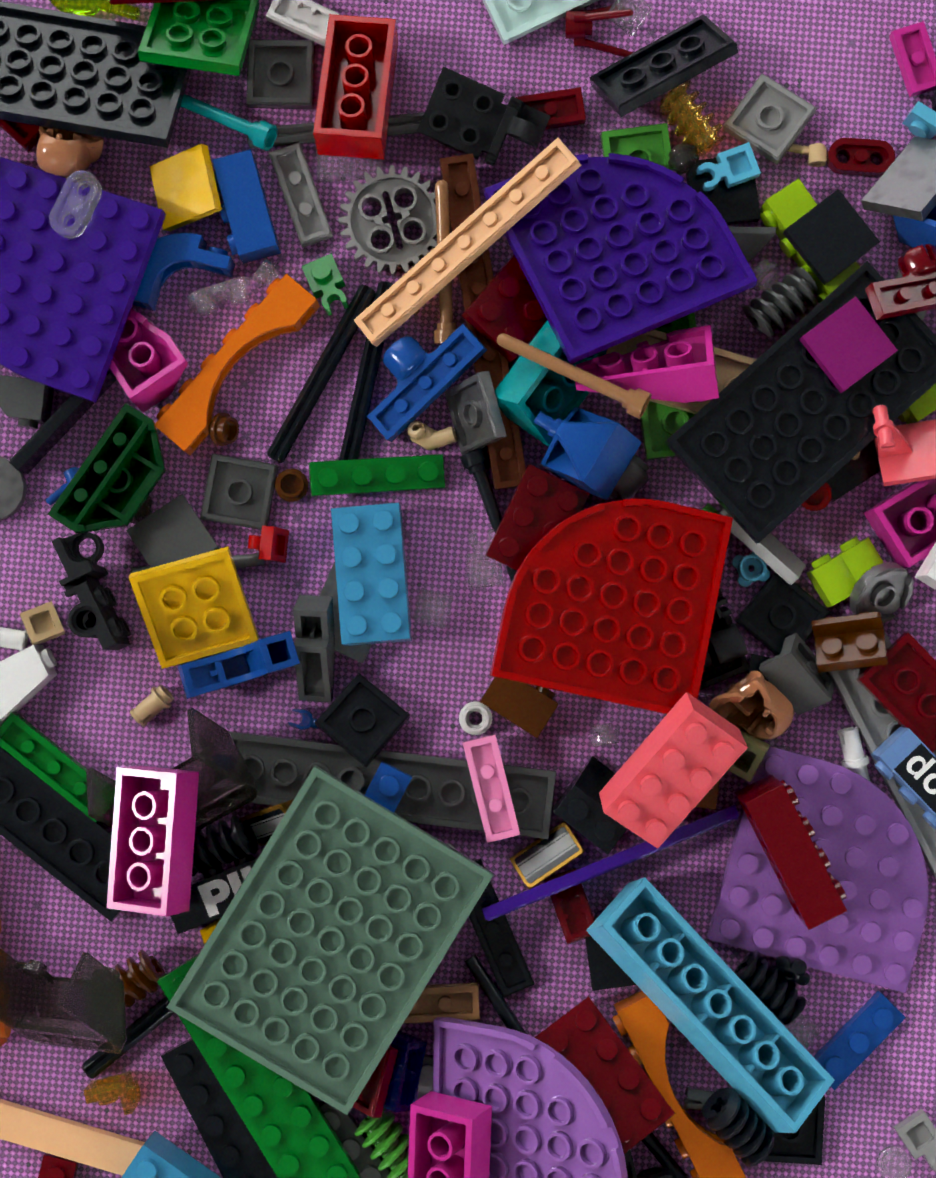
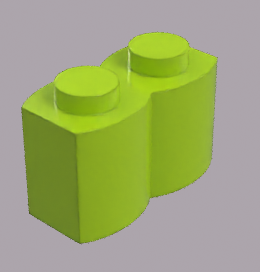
M855 536L839 545L841 552L832 558L829 553H826L811 562L813 569L806 574L826 607L834 606L850 597L853 587L860 577L872 567L884 563L869 537L859 541L858 537Z

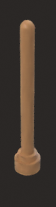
M438 180L435 184L437 245L450 234L448 183L445 180ZM452 281L439 291L440 323H437V330H434V344H442L457 329V323H453Z
M501 333L497 337V344L622 403V408L627 409L626 413L637 419L643 416L648 407L652 394L640 388L637 390L630 388L629 391L506 333Z

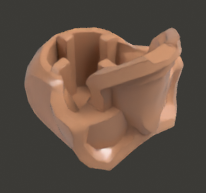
M40 126V138L36 151L37 163L43 171L71 180L72 176L83 172L91 163L96 162L100 158L104 138Z
M751 671L736 684H731L727 692L716 696L709 704L710 709L730 723L761 740L775 739L786 732L795 714L792 703L772 683L766 681L763 674L759 671Z

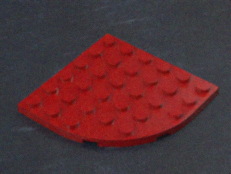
M631 498L597 504L565 519L535 544L514 576L503 609L490 676L666 715L686 692L698 699L733 517L660 500Z

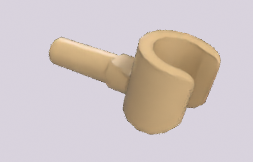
M814 143L809 146L792 144L788 150L789 152L808 155V165L811 167H823L826 165L827 148L822 143Z

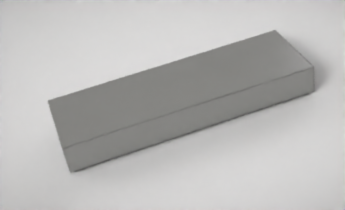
M300 142L269 152L302 248L332 238L333 234Z
M724 508L719 512L721 515L732 517ZM733 519L731 533L788 584L792 585L801 576L806 564L775 536L769 533L762 541L756 544Z

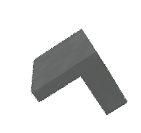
M797 633L785 638L781 654L760 664L759 670L788 698L796 714L801 715L832 700L835 687L833 679L829 672H818L816 655Z

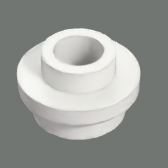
M481 702L467 703L459 714L460 726L468 734H483L492 724V713ZM472 712H479L482 715V721L479 724L475 725L469 721V716Z

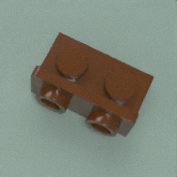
M861 612L856 615L826 617L811 622L815 637L816 664L819 673L888 664L885 629L880 612Z

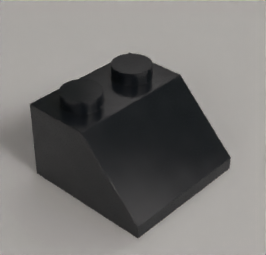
M592 756L552 807V810L606 854H609L627 831V828L603 812L599 792L616 773Z

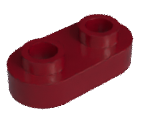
M840 138L828 149L826 162L828 167L837 174L878 177L882 176L895 161V151L888 142L883 140ZM844 154L847 157V162H840L837 155ZM870 157H878L880 160V164H873L870 160Z

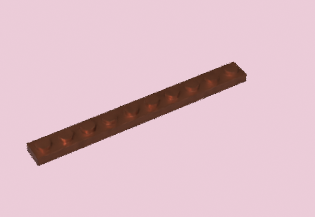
M473 153L440 158L439 161L442 180L448 183L451 232L481 206ZM489 248L458 274L464 312L494 278ZM466 320L467 327L488 349L473 364L474 372L477 374L489 371L495 390L509 372L508 360ZM501 409L500 413L507 437L487 446L494 490L517 487L526 470L519 426L508 419Z

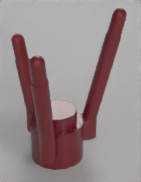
M616 5L590 10L566 11V39H574V47L585 46L625 58L634 52L585 39V36L592 35V21L632 16L633 10L625 9L624 5Z

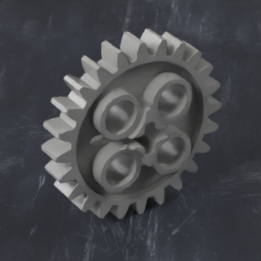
M390 165L388 174L384 175L382 169L377 167V177L372 178L369 173L364 172L366 183L361 184L356 180L353 181L357 192H345V196L350 201V204H340V209L348 215L338 218L339 224L348 226L340 234L342 238H351L345 245L347 251L357 248L354 255L355 261L365 257V269L368 270L375 263L377 264L379 275L382 274L385 267H389L391 275L395 276L397 267H401L403 272L407 273L409 271V264H417L421 257L429 253V248L433 249L437 246V241L434 240L437 238L436 204L434 203L435 192H428L431 187L430 180L421 185L419 183L420 172H417L410 178L408 177L407 167H404L399 175L396 174L394 165ZM385 192L389 194L394 217L399 219L397 226L403 245L401 250L396 247L390 223H386L388 221V214L382 196ZM402 193L410 194L414 199L413 203L407 208L399 207L395 203L398 195ZM369 202H376L381 206V211L378 215L370 217L363 212L364 206ZM411 225L418 226L423 232L422 236L417 240L407 239L404 236V231L407 227ZM378 234H385L391 240L390 244L384 249H377L372 245L373 238Z

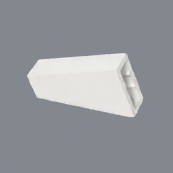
M32 645L0 661V727L12 712H18L57 676L54 669L57 666V662L49 648L45 649L43 645Z

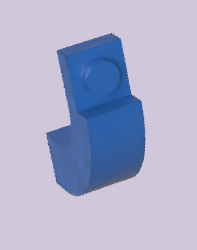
M175 233L157 238L133 306L155 311L163 284L172 274L179 270L197 268L232 277L235 263L228 256V252L223 249L210 246L206 250L207 243L202 235Z
M287 631L177 667L186 697L189 699L293 667L300 664L291 632Z

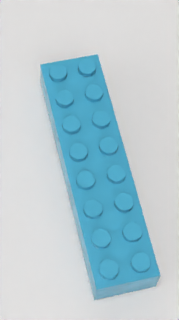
M646 877L629 882L586 931L775 1133H796L835 1080Z

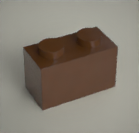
M494 677L480 699L481 703L538 738L559 705L553 700L556 694L547 688L537 686L535 689L529 684Z

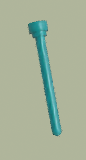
M184 94L180 107L247 135L253 145L260 149L269 151L273 147L278 133L276 125L264 120L252 123Z

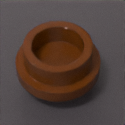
M220 412L216 414L209 424V434L212 442L217 446H226L234 443L239 434L237 420L228 413Z
M286 469L276 478L275 490L278 496L287 502H297L303 499L308 492V479L297 469Z

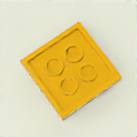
M229 546L130 574L129 581L162 669L239 648L259 640V635Z

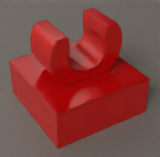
M262 526L261 536L249 535L248 549L259 551L258 559L286 563L289 530L275 526Z

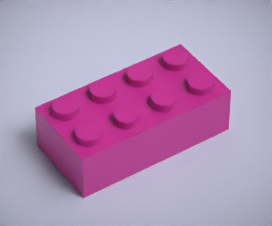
M936 479L912 482L863 513L893 562L903 568H909L926 558L936 543Z
M149 766L117 767L106 908L165 917L189 912L199 785L198 771Z
M430 1091L410 1104L408 1178H489L492 1106Z

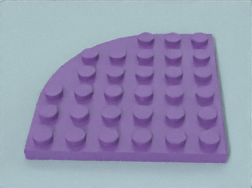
M770 746L756 775L748 785L769 775H773L779 781L784 780L787 786L791 785L800 804L795 806L796 810H799L803 817H807L815 832V836L811 837L812 842L815 841L818 848L824 850L830 861L831 867L826 869L827 872H830L834 879H838L846 893L847 898L842 901L847 912L808 930L795 914L742 809L707 938L711 941L752 952L757 950L759 954L774 958L786 956L791 962L795 959H800L806 963L807 967L906 993L924 929L929 894L924 856L911 825L896 804L876 785L861 775L823 759Z
M437 1017L434 1019L433 1091L492 1106L489 1178H628L621 1141L607 1108L590 1082L563 1055L542 1041L517 1030L452 1017Z

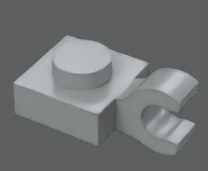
M919 1109L893 1126L912 1157L916 1160L924 1156L929 1166L936 1172V1128L925 1111Z

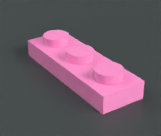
M496 734L462 742L487 843L520 835Z

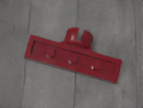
M926 244L925 247L920 245L906 251L905 256L898 259V267L902 277L873 282L865 288L876 320L936 309V247L934 245Z

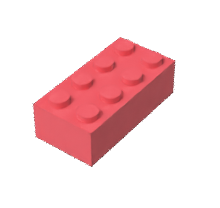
M686 692L599 792L603 812L658 849L746 751L748 747L740 729Z

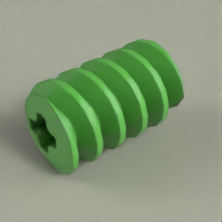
M384 1104L381 1118L367 1116L362 1120L354 1135L355 1137L363 1134L367 1135L362 1147L375 1146L370 1158L373 1160L382 1156L383 1160L378 1166V1170L391 1169L386 1178H408L409 1135L401 1134L403 1126L399 1122L393 1123L395 1115L391 1111L384 1112L387 1104Z

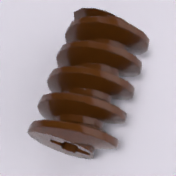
M140 950L138 952L139 963L132 957H128L126 959L127 970L120 964L115 965L116 977L109 971H105L103 973L104 984L97 978H93L91 980L93 988L91 1000L99 1016L104 1020H109L112 1017V1013L119 1014L123 1011L124 1006H133L135 999L143 1000L147 996V992H156L159 987L157 980L165 975V971L158 960L153 956H149L145 951Z

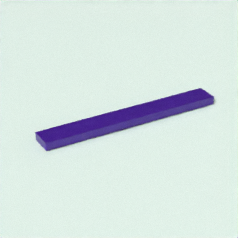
M735 805L675 829L658 849L647 841L482 908L481 911L484 919L487 922L729 823L738 819L739 813Z

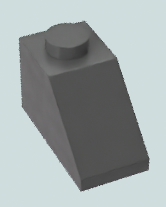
M0 375V408L7 417L18 421V427L38 429V424H44L51 417L54 388L27 378Z

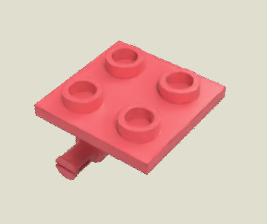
M878 405L874 407L875 423L873 431L875 436H877L874 438L883 486L936 479V419L895 426L893 421L889 419L887 406Z

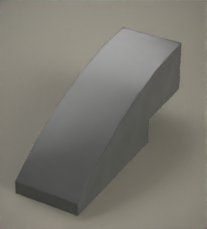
M299 595L293 608L296 634L294 645L300 664L295 665L299 701L332 703L335 662L333 599L331 596Z

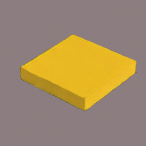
M198 144L149 166L158 208L166 213L162 224L163 230L171 232L222 210L207 145Z

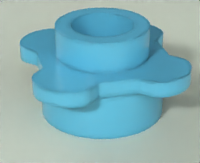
M753 551L747 556L737 555L732 560V565L737 568L739 575L737 581L742 587H748L752 582L758 580L765 582L770 577V571L767 569L766 563ZM750 565L754 567L752 572L748 570Z

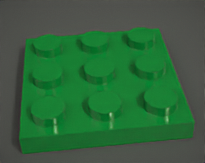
M259 0L154 3L138 49L139 61L240 76L259 11Z

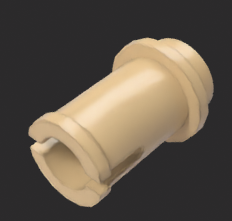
M163 685L157 688L152 687L151 694L134 709H131L130 714L138 724L145 727L164 708L169 709L171 707L174 697Z

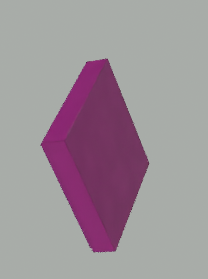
M856 296L799 339L840 393L844 392L898 351Z

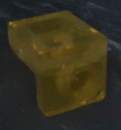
M131 1071L92 1080L83 1090L86 1104L98 1101L100 1106L117 1101L119 1099L118 1096H120L124 1115L132 1114L141 1100L139 1084L137 1081H133Z

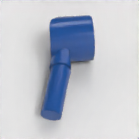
M73 467L63 472L67 483L63 484L45 499L50 506L58 500L79 470L78 467Z
M299 708L292 709V711L301 713L302 721L300 724L288 722L291 727L300 730H306L309 727L319 729L315 726L317 719L313 718L309 711Z

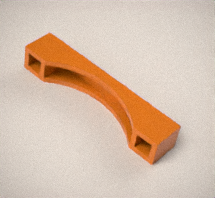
M287 273L282 279L276 278L266 290L268 295L260 304L254 303L244 315L246 320L238 329H231L222 341L224 344L216 354L211 353L205 358L200 366L201 372L194 380L189 378L185 381L178 391L180 396L172 405L170 403L166 404L157 414L156 428L190 456L209 435V424L213 419L217 395L225 378L235 364L261 343L283 334L299 332L320 308L317 299Z
M642 990L613 1004L618 1014L612 1018L621 1036L628 1033L633 1043L632 1046L628 1047L629 1052L639 1065H644L649 1079L675 1112L665 1124L667 1128L675 1127L679 1138L675 1139L674 1142L683 1160L690 1157L695 1167L689 1171L692 1178H746L733 1150L717 1134L710 1132L696 1122L676 1099L668 1080L665 1063V1045L669 1023L662 1011Z

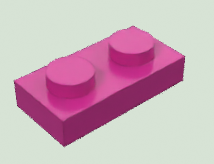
M924 21L892 31L889 38L909 98L936 90V56Z

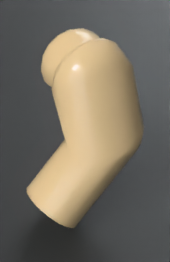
M413 421L407 428L410 440L429 451L457 442L453 426L436 431L421 421Z

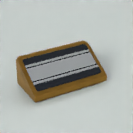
M293 800L239 819L242 823L247 822L250 824L255 833L257 843L260 846H264L269 841Z
M564 821L549 831L548 839H537L509 858L527 888L531 889L585 851Z

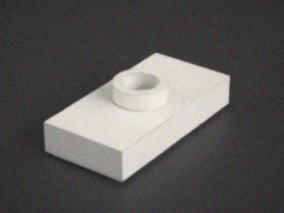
M273 0L266 14V19L273 24L325 47L329 14H340L311 0Z

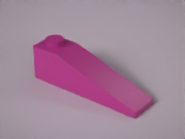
M131 308L111 361L110 369L129 399L144 413L171 395L188 362L170 335Z
M711 325L675 330L666 334L667 340L649 345L646 340L636 344L637 349L623 355L619 352H611L576 364V367L628 391L630 388L645 390L651 393V399L688 403L695 401L705 402L709 399L719 398ZM575 382L576 390L599 393Z

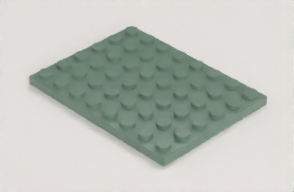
M315 765L166 1008L348 1115L492 879L493 872Z

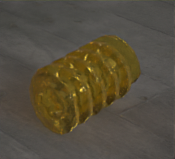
M688 80L673 88L663 97L660 102L662 105L659 112L662 115H669L667 118L668 125L676 126L675 135L677 137L685 136L682 140V145L685 148L692 147L689 155L692 158H698L715 148L724 140L726 135L717 136V133L722 128L721 123L713 126L709 125L715 116L713 112L703 116L702 111L707 106V103L705 101L699 104L694 103L700 93L698 91L689 94L686 92L692 84L691 80Z

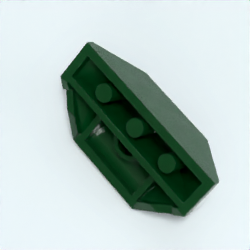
M125 403L47 515L75 533L128 526L166 471L155 422Z

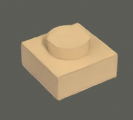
M52 601L19 613L32 645H39L65 634Z

